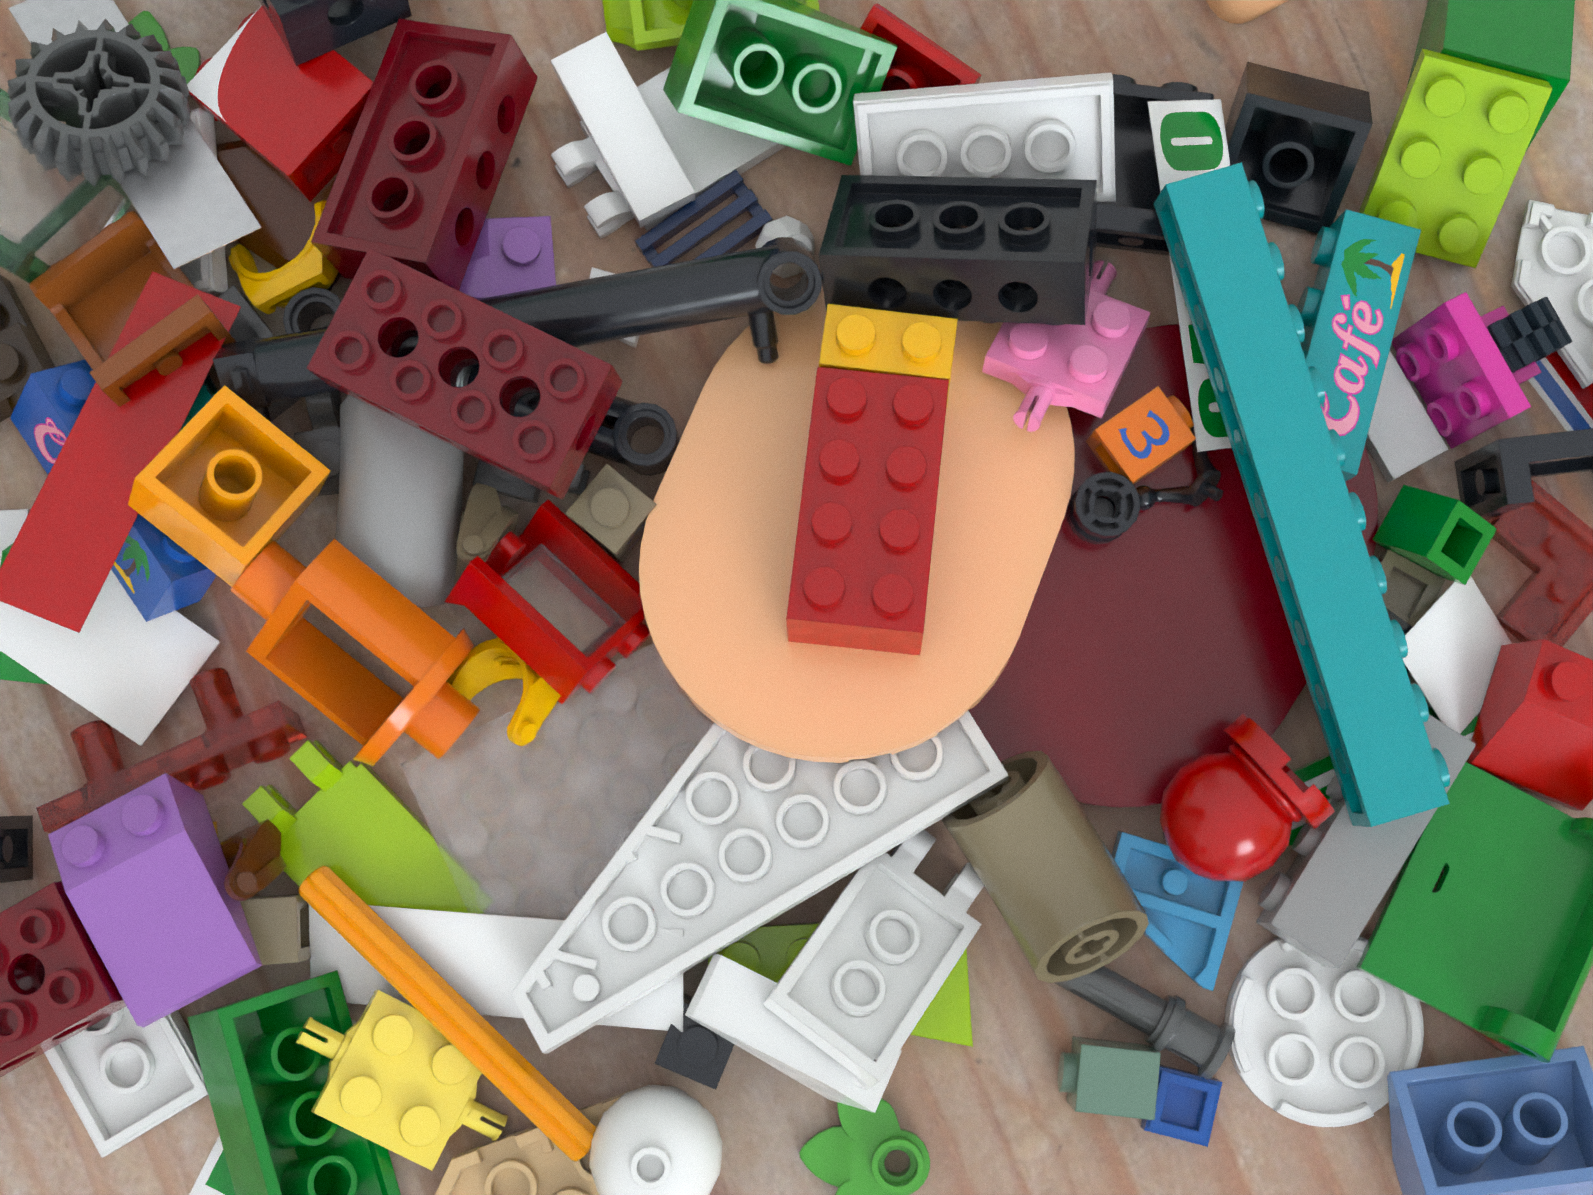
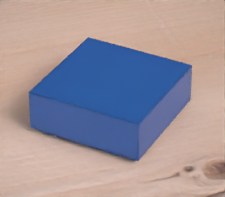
M1160 1064L1155 1120L1142 1119L1140 1127L1145 1131L1208 1147L1223 1082L1215 1078L1207 1080L1196 1073Z

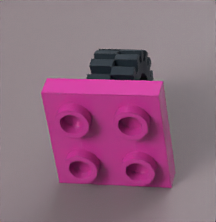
M1467 292L1446 301L1392 339L1398 365L1406 378L1414 382L1427 405V414L1439 434L1445 437L1451 449L1530 408L1531 405L1519 385L1542 373L1536 363L1537 361L1572 342L1548 297L1530 303L1511 314H1508L1503 305L1480 316Z

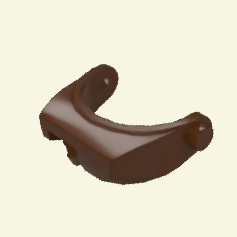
M268 819L239 831L220 842L229 868L224 880V887L227 894L234 900L246 901L269 885L287 866L280 854L281 832Z

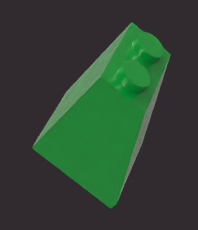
M1428 0L1408 84L1422 48L1548 81L1552 87V92L1528 145L1529 147L1570 82L1575 0Z

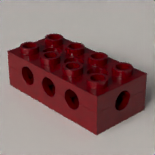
M398 19L311 240V243L344 278L353 280L368 249L371 248L459 291L538 79L511 34Z
M371 248L368 249L306 368L329 386L562 500L622 384L621 378L611 364ZM412 336H419L415 349L407 356L398 358V350L401 344ZM479 364V372L474 381L466 386L456 387V379L460 371L466 366ZM528 393H540V402L531 414L524 417L514 416L516 403L522 396Z
M62 881L49 884L0 913V1077L126 1007L122 996L65 893Z

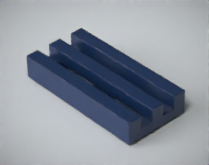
M735 170L696 197L695 200L689 202L635 240V243L650 266L657 267L672 264L747 211L752 217L749 221L695 259L734 253L758 236L764 225L773 221V218L766 209L763 210L758 203L756 195L751 189L749 190L746 187L743 178ZM735 194L736 200L659 254L655 249Z

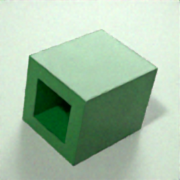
M1403 485L1375 534L1373 541L1386 550L1390 549L1439 577L1466 585L1497 528L1458 499Z

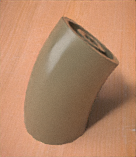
M1027 751L1001 762L1009 775L1008 780L944 817L942 822L988 891L1037 979L1048 983L1069 981L1087 975L1109 964L1128 951L1143 936L1149 922L1145 910L1114 858L1048 755L1042 751Z

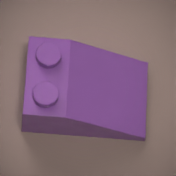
M165 773L48 834L65 893L138 1026L146 1027L262 966L240 901L232 899L225 890L224 880L229 868L204 796Z

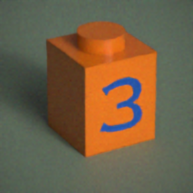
M1157 386L1096 428L1086 440V443L1107 472L1122 475L1135 484L1185 450L1196 437L1190 430L1194 424L1185 406L1173 395L1167 398L1160 387Z

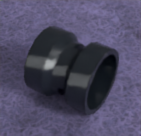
M1113 472L1097 473L1087 478L1071 496L1067 507L1068 523L1073 533L1083 541L1092 544H1107L1119 538L1137 520L1140 511L1139 494L1134 484L1126 477Z

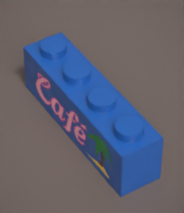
M85 359L31 373L10 417L47 474L50 473L96 383L89 373L93 369ZM138 514L111 568L146 622L199 602L217 576L140 514Z

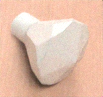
M789 216L766 223L755 245L756 248H761L766 242L775 238L792 237L803 242L811 250L813 256L815 251L814 237L808 226ZM784 263L779 265L772 273L782 278H787L803 272V268L795 263Z

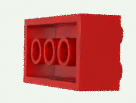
M817 367L786 617L788 642L920 655L925 624L949 380Z

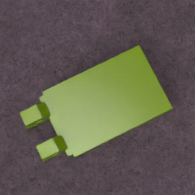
M307 740L289 758L312 783L321 788L301 809L297 811L273 785H268L267 787L264 785L260 786L242 803L259 823L268 819L281 832L280 854L287 865L283 871L299 887L314 870L327 866L367 905L484 914L498 900L368 764L361 763L357 767L352 761H349L343 767L318 740L314 742Z

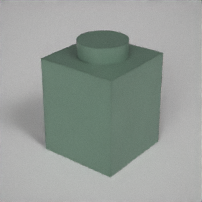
M1072 1036L1071 1053L1062 1052L1060 1055L1058 1091L1067 1093L1066 1101L1075 1112L1155 1120L1161 1053L1156 1049L1150 1048L1147 1044Z

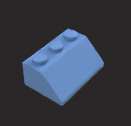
M1584 1046L1556 1049L1549 1063L1519 1054L1389 1072L1387 1081L1392 1158L1402 1195H1593V1071Z

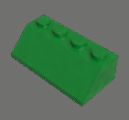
M337 970L187 1017L236 1195H401L388 1149L311 1112L327 1082L331 1059L302 1044H297L296 1040L299 1033L304 1032L325 1042V1038L303 1028L309 1017L343 1035L353 1026Z

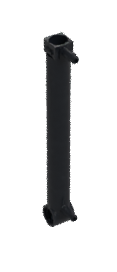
M778 237L766 242L761 248L477 300L574 347L748 316L753 346L757 349L758 360L763 364H769L778 359V336L773 311L782 315H796L809 309L816 302L821 292L822 277L811 250L803 242L792 237ZM784 263H795L803 268V275L795 286L779 288L770 282L773 270ZM328 326L267 338H255L223 344L213 359L221 388L224 385L271 423L268 407L273 402L338 391V389L329 386L306 369ZM412 336L401 344L398 350V358L407 356L415 349L419 336ZM472 364V365H469V366H466V367L475 366V365H479V364Z

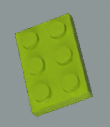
M1422 48L1359 213L1420 229L1416 253L1476 268L1552 92L1550 83Z

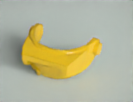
M326 200L317 202L314 205L315 225L303 250L281 268L266 273H259L255 261L246 247L238 244L231 248L229 262L237 272L245 294L253 305L262 312L269 315L275 312L276 307L285 309L290 299L300 291L313 287L328 289L334 282L339 271L311 243L327 202Z
M496 637L495 639L486 640L469 652L447 679V682L471 700L484 688L494 683L510 679L523 680V693L520 703L507 727V737L512 743L518 746H525L534 740L543 721L554 708L561 695L500 638Z

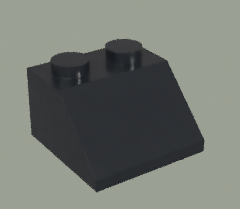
M1247 62L1227 119L1225 131L1230 166L1242 162L1247 180H1254L1259 186L1264 202L1263 220L1319 233L1322 226L1329 228L1333 224L1373 124L1369 92Z

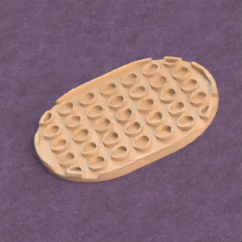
M821 286V292L816 302L806 311L796 315H782L773 311L778 336V359L775 362L763 364L758 360L757 349L753 346L751 329L748 326L726 349L714 366L653 502L657 505L647 517L640 546L639 582L645 620L654 646L665 668H667L678 686L691 699V702L703 714L732 735L760 749L806 761L843 763L853 759H865L888 753L893 755L937 736L940 731L962 717L970 708L975 707L995 684L1009 662L1019 640L1060 531L1072 491L1075 447L1072 424L1066 406L1049 405L1039 429L1032 432L1027 431L1029 415L1023 429L1015 424L1013 416L1018 411L1026 394L1021 392L1012 383L982 372L985 356L1003 322L958 321L945 415L925 624L920 655L788 642L786 617L817 367H819L826 318L823 286Z

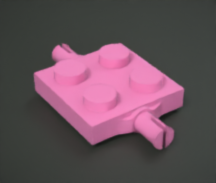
M1098 260L1094 262L1085 325L1003 322L985 356L982 372L1012 383L1021 392L1026 394L1018 411L1013 416V420L1019 428L1023 429L1030 415L1027 431L1038 430L1049 405L1073 407L1102 419L1140 342L1151 313L1106 295L1117 275V271L1111 263L1108 262L1101 276L1104 261Z

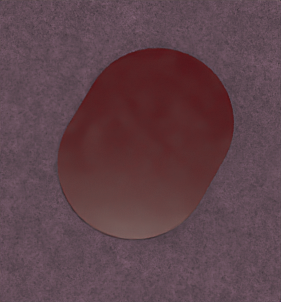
M1179 324L1145 329L1102 419L1076 408L1067 407L1072 424L1075 447L1071 496L1087 478L1097 473L1107 472L1086 443L1092 432L1157 386L1160 387L1167 398L1171 395L1178 398L1193 419ZM1192 443L1178 455L1135 483V488L1142 485L1149 486L1151 489L1191 486L1198 477L1192 454ZM1364 446L1358 473L1346 481V486L1349 493L1354 492L1357 494L1363 505L1366 516V528L1361 532L1369 556H1372L1376 548V542L1373 541V538L1378 530V498L1373 469ZM1232 448L1207 451L1213 466L1221 472L1220 480L1216 486L1223 490V496L1219 501H1214L1208 497L1202 504L1196 507L1181 503L1155 502L1150 509L1140 510L1134 524L1119 538L1107 544H1092L1080 539L1073 533L1068 523L1066 509L1060 531L1009 662L981 701L975 707L968 710L1000 762L1027 751H1042L1048 755L1079 803L1105 807H1143L1162 804L1163 791L1181 767L1203 754L1229 752L1228 746L1232 743L1223 730L1241 714H1244L1247 718L1250 717L1270 737L1277 730L1307 682Z

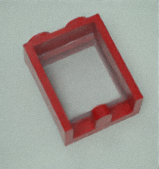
M549 499L540 505L521 535L517 536L510 531L497 543L486 562L479 556L471 560L445 600L446 603L462 605L471 611L561 695L557 700L561 705L581 687L591 694L616 668L617 665L610 659L619 652L627 660L651 635L648 627L645 625L646 620L640 595V583Z

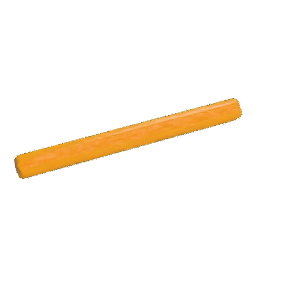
M322 866L306 877L298 889L300 896L572 1161L577 1162L591 1150V1142L596 1127L329 867Z

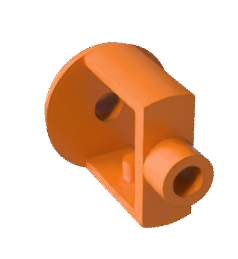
M336 539L330 542L307 567L277 542L273 541L252 561L230 590V592L266 620V623L246 652L363 745L352 760L374 766L403 732L439 760L481 710L447 682V679L475 646L465 628L456 637L451 635ZM313 604L409 682L413 686L409 692L402 698L307 621L303 616Z

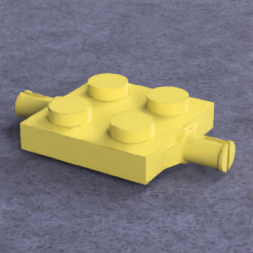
M380 990L374 991L359 1021L349 1028L344 1035L313 1020L312 1017L307 1019L303 1028L325 1038V1042L304 1032H300L298 1035L297 1044H302L331 1059L327 1082L311 1112L433 1171L449 1137L461 1125H465L491 1138L492 1141H496L502 1131L481 1121L480 1117L502 1127L506 1125L508 1118L506 1114H501L474 1100L476 1097L477 1081L482 1073L417 1009Z

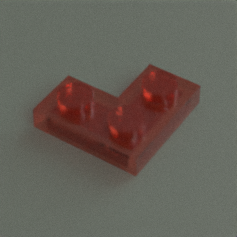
M1531 480L1534 502L1499 515L1490 523L1497 528L1492 538L1533 571L1496 618L1500 625L1520 642L1545 639L1563 647L1593 611V529L1536 482Z

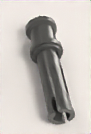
M1105 966L1069 981L1054 982L1145 1033L1144 1039L1149 1043L1150 1048L1156 1049L1159 1052L1165 1048L1197 1066L1198 1075L1207 1080L1211 1079L1221 1067L1235 1037L1234 1027L1227 1023L1217 1026L1186 1008V1001L1179 996L1172 997L1168 995L1165 999H1162Z

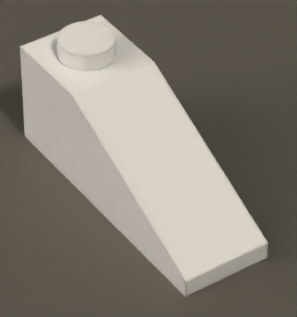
M713 955L685 1013L687 1017L823 1097L873 1113L876 1112L902 1052L901 1050L881 1080L871 1088L762 1005L776 986V982L722 955Z

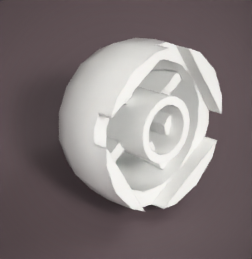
M647 1085L625 1093L604 1112L593 1134L589 1166L600 1195H710L721 1170L722 1140L715 1118L706 1107L703 1108L696 1099L688 1096V1093L673 1086Z

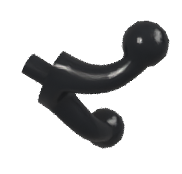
M1193 426L1190 430H1191V432L1193 433V435L1195 436L1194 426ZM1196 439L1192 442V454L1198 477L1191 486L1151 489L1145 485L1138 486L1136 490L1140 498V510L1150 509L1155 502L1181 503L1196 507L1202 504L1208 497L1214 501L1221 499L1223 490L1216 487L1220 480L1221 472L1213 466L1207 451L1197 452Z

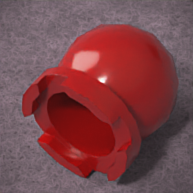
M1241 714L1223 730L1232 743L1228 746L1229 752L1203 754L1181 767L1163 791L1159 821L1165 842L1177 862L1194 874L1212 881H1247L1271 868L1289 845L1293 821L1300 822L1303 819L1311 828L1316 829L1335 812L1331 804L1314 784L1308 787L1286 766L1291 758L1250 717L1247 718L1244 714Z

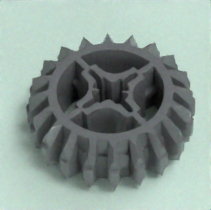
M106 18L97 30H88L78 20L74 33L64 35L53 28L52 43L45 45L31 41L30 55L32 59L15 60V74L17 77L7 81L9 87L8 96L10 98L8 114L13 127L18 129L16 133L24 149L28 150L29 154L35 155L37 162L46 171L57 168L59 174L63 175L68 182L83 172L85 179L93 187L96 186L102 175L111 174L113 179L122 186L125 176L124 172L136 169L147 177L148 161L150 159L168 163L170 153L168 145L183 144V126L190 123L191 111L187 98L190 95L186 78L181 76L177 60L172 56L171 51H163L162 45L156 40L154 34L141 38L140 33L136 31L132 23L119 32H115L114 27Z

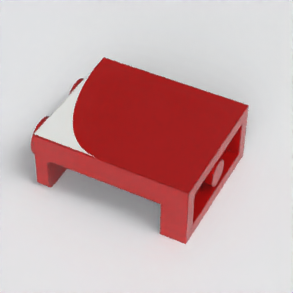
M261 5L256 12L244 18L237 32L213 57L207 59L199 66L195 77L187 86L190 96L203 110L208 111L214 116V121H220L276 168L293 188L311 202L338 173L374 82L335 50L296 66Z

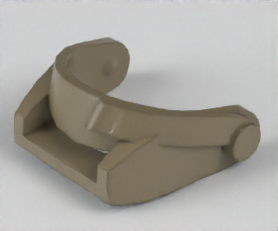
M476 483L469 494L466 508L463 510L456 546L458 557L454 586L471 560L479 556L486 562L497 543L510 531L515 533L519 513L507 505L501 506L497 490L491 486Z

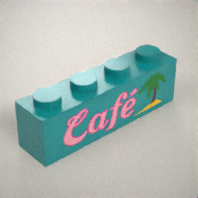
M1348 209L1329 228L1322 226L1310 260L1312 264L1319 265L1314 286L1305 287L1297 306L1304 324L1305 338L1300 344L1308 367L1314 366L1317 369L1324 385L1325 402L1321 405L1328 430L1334 429L1343 443L1346 463L1341 470L1345 482L1358 473L1421 232L1417 228Z

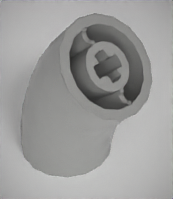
M348 395L340 405V474L335 539L417 607L445 604L446 598L454 587L457 566L456 546L461 523L463 491V451Z

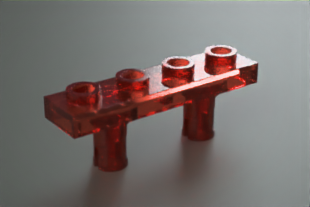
M214 668L201 672L190 679V685L207 730L195 738L127 768L124 766L112 727L103 720L83 724L75 728L70 733L87 783L82 788L36 808L44 832L52 833L165 773L194 790H205L226 782L232 776L230 771L252 761L256 764H262L277 760L290 752V744L307 737L300 716L280 700L244 715L228 671L224 668Z

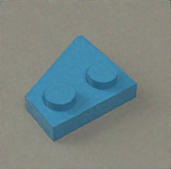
M1118 831L1111 855L1147 914L1149 924L1144 935L1198 986L1213 991L1244 881H1212L1201 877L1177 862L1167 845Z

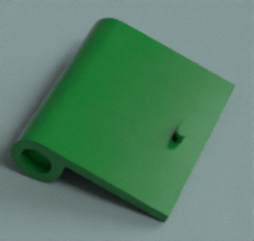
M1465 762L1446 793L1450 804L1437 808L1407 857L1356 968L1523 1055L1549 1063L1593 966V818H1573ZM1443 867H1444V873H1443V875H1442V877H1441V879H1440V881H1439V883H1438V886H1437L1436 890L1433 891L1434 886H1435V884H1436V882H1437V880H1438V878H1439V876H1440V873H1441V871H1442V869H1443Z

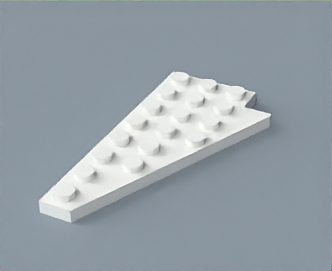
M969 711L940 731L937 736L915 747L893 755L888 753L865 759H853L843 763L812 762L772 753L737 738L714 723L512 990L511 995L542 1053L548 1054L1008 780L1009 775ZM662 928L684 929V936H679Z

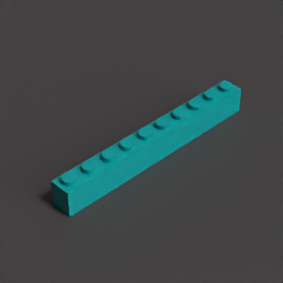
M1242 162L1165 184L1154 202L1156 213L1352 826L1374 827L1450 804L1444 788L1450 785L1449 770L1441 752L1437 748H1431L1424 722H1427L1429 719L1427 702L1420 687L1415 683H1410L1403 658H1406L1408 655L1407 641L1400 624L1395 619L1390 620L1382 594H1385L1387 591L1386 576L1378 558L1374 555L1369 556L1361 532L1366 528L1365 511L1357 494L1348 492L1341 470L1346 463L1343 443L1334 429L1328 430L1321 405L1325 402L1324 385L1317 369L1314 366L1308 367L1300 344L1305 338L1303 320L1298 308L1294 304H1287L1280 282L1284 279L1285 274L1282 255L1274 242H1267L1260 220L1264 217V202L1259 186L1254 180H1247Z

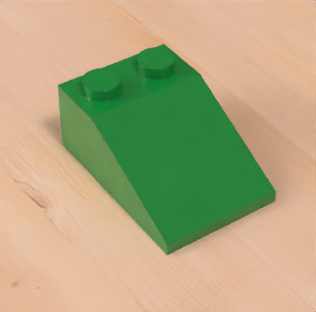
M693 0L663 91L678 113L851 166L858 149L853 103L854 94L880 92L898 46L893 42L794 0Z

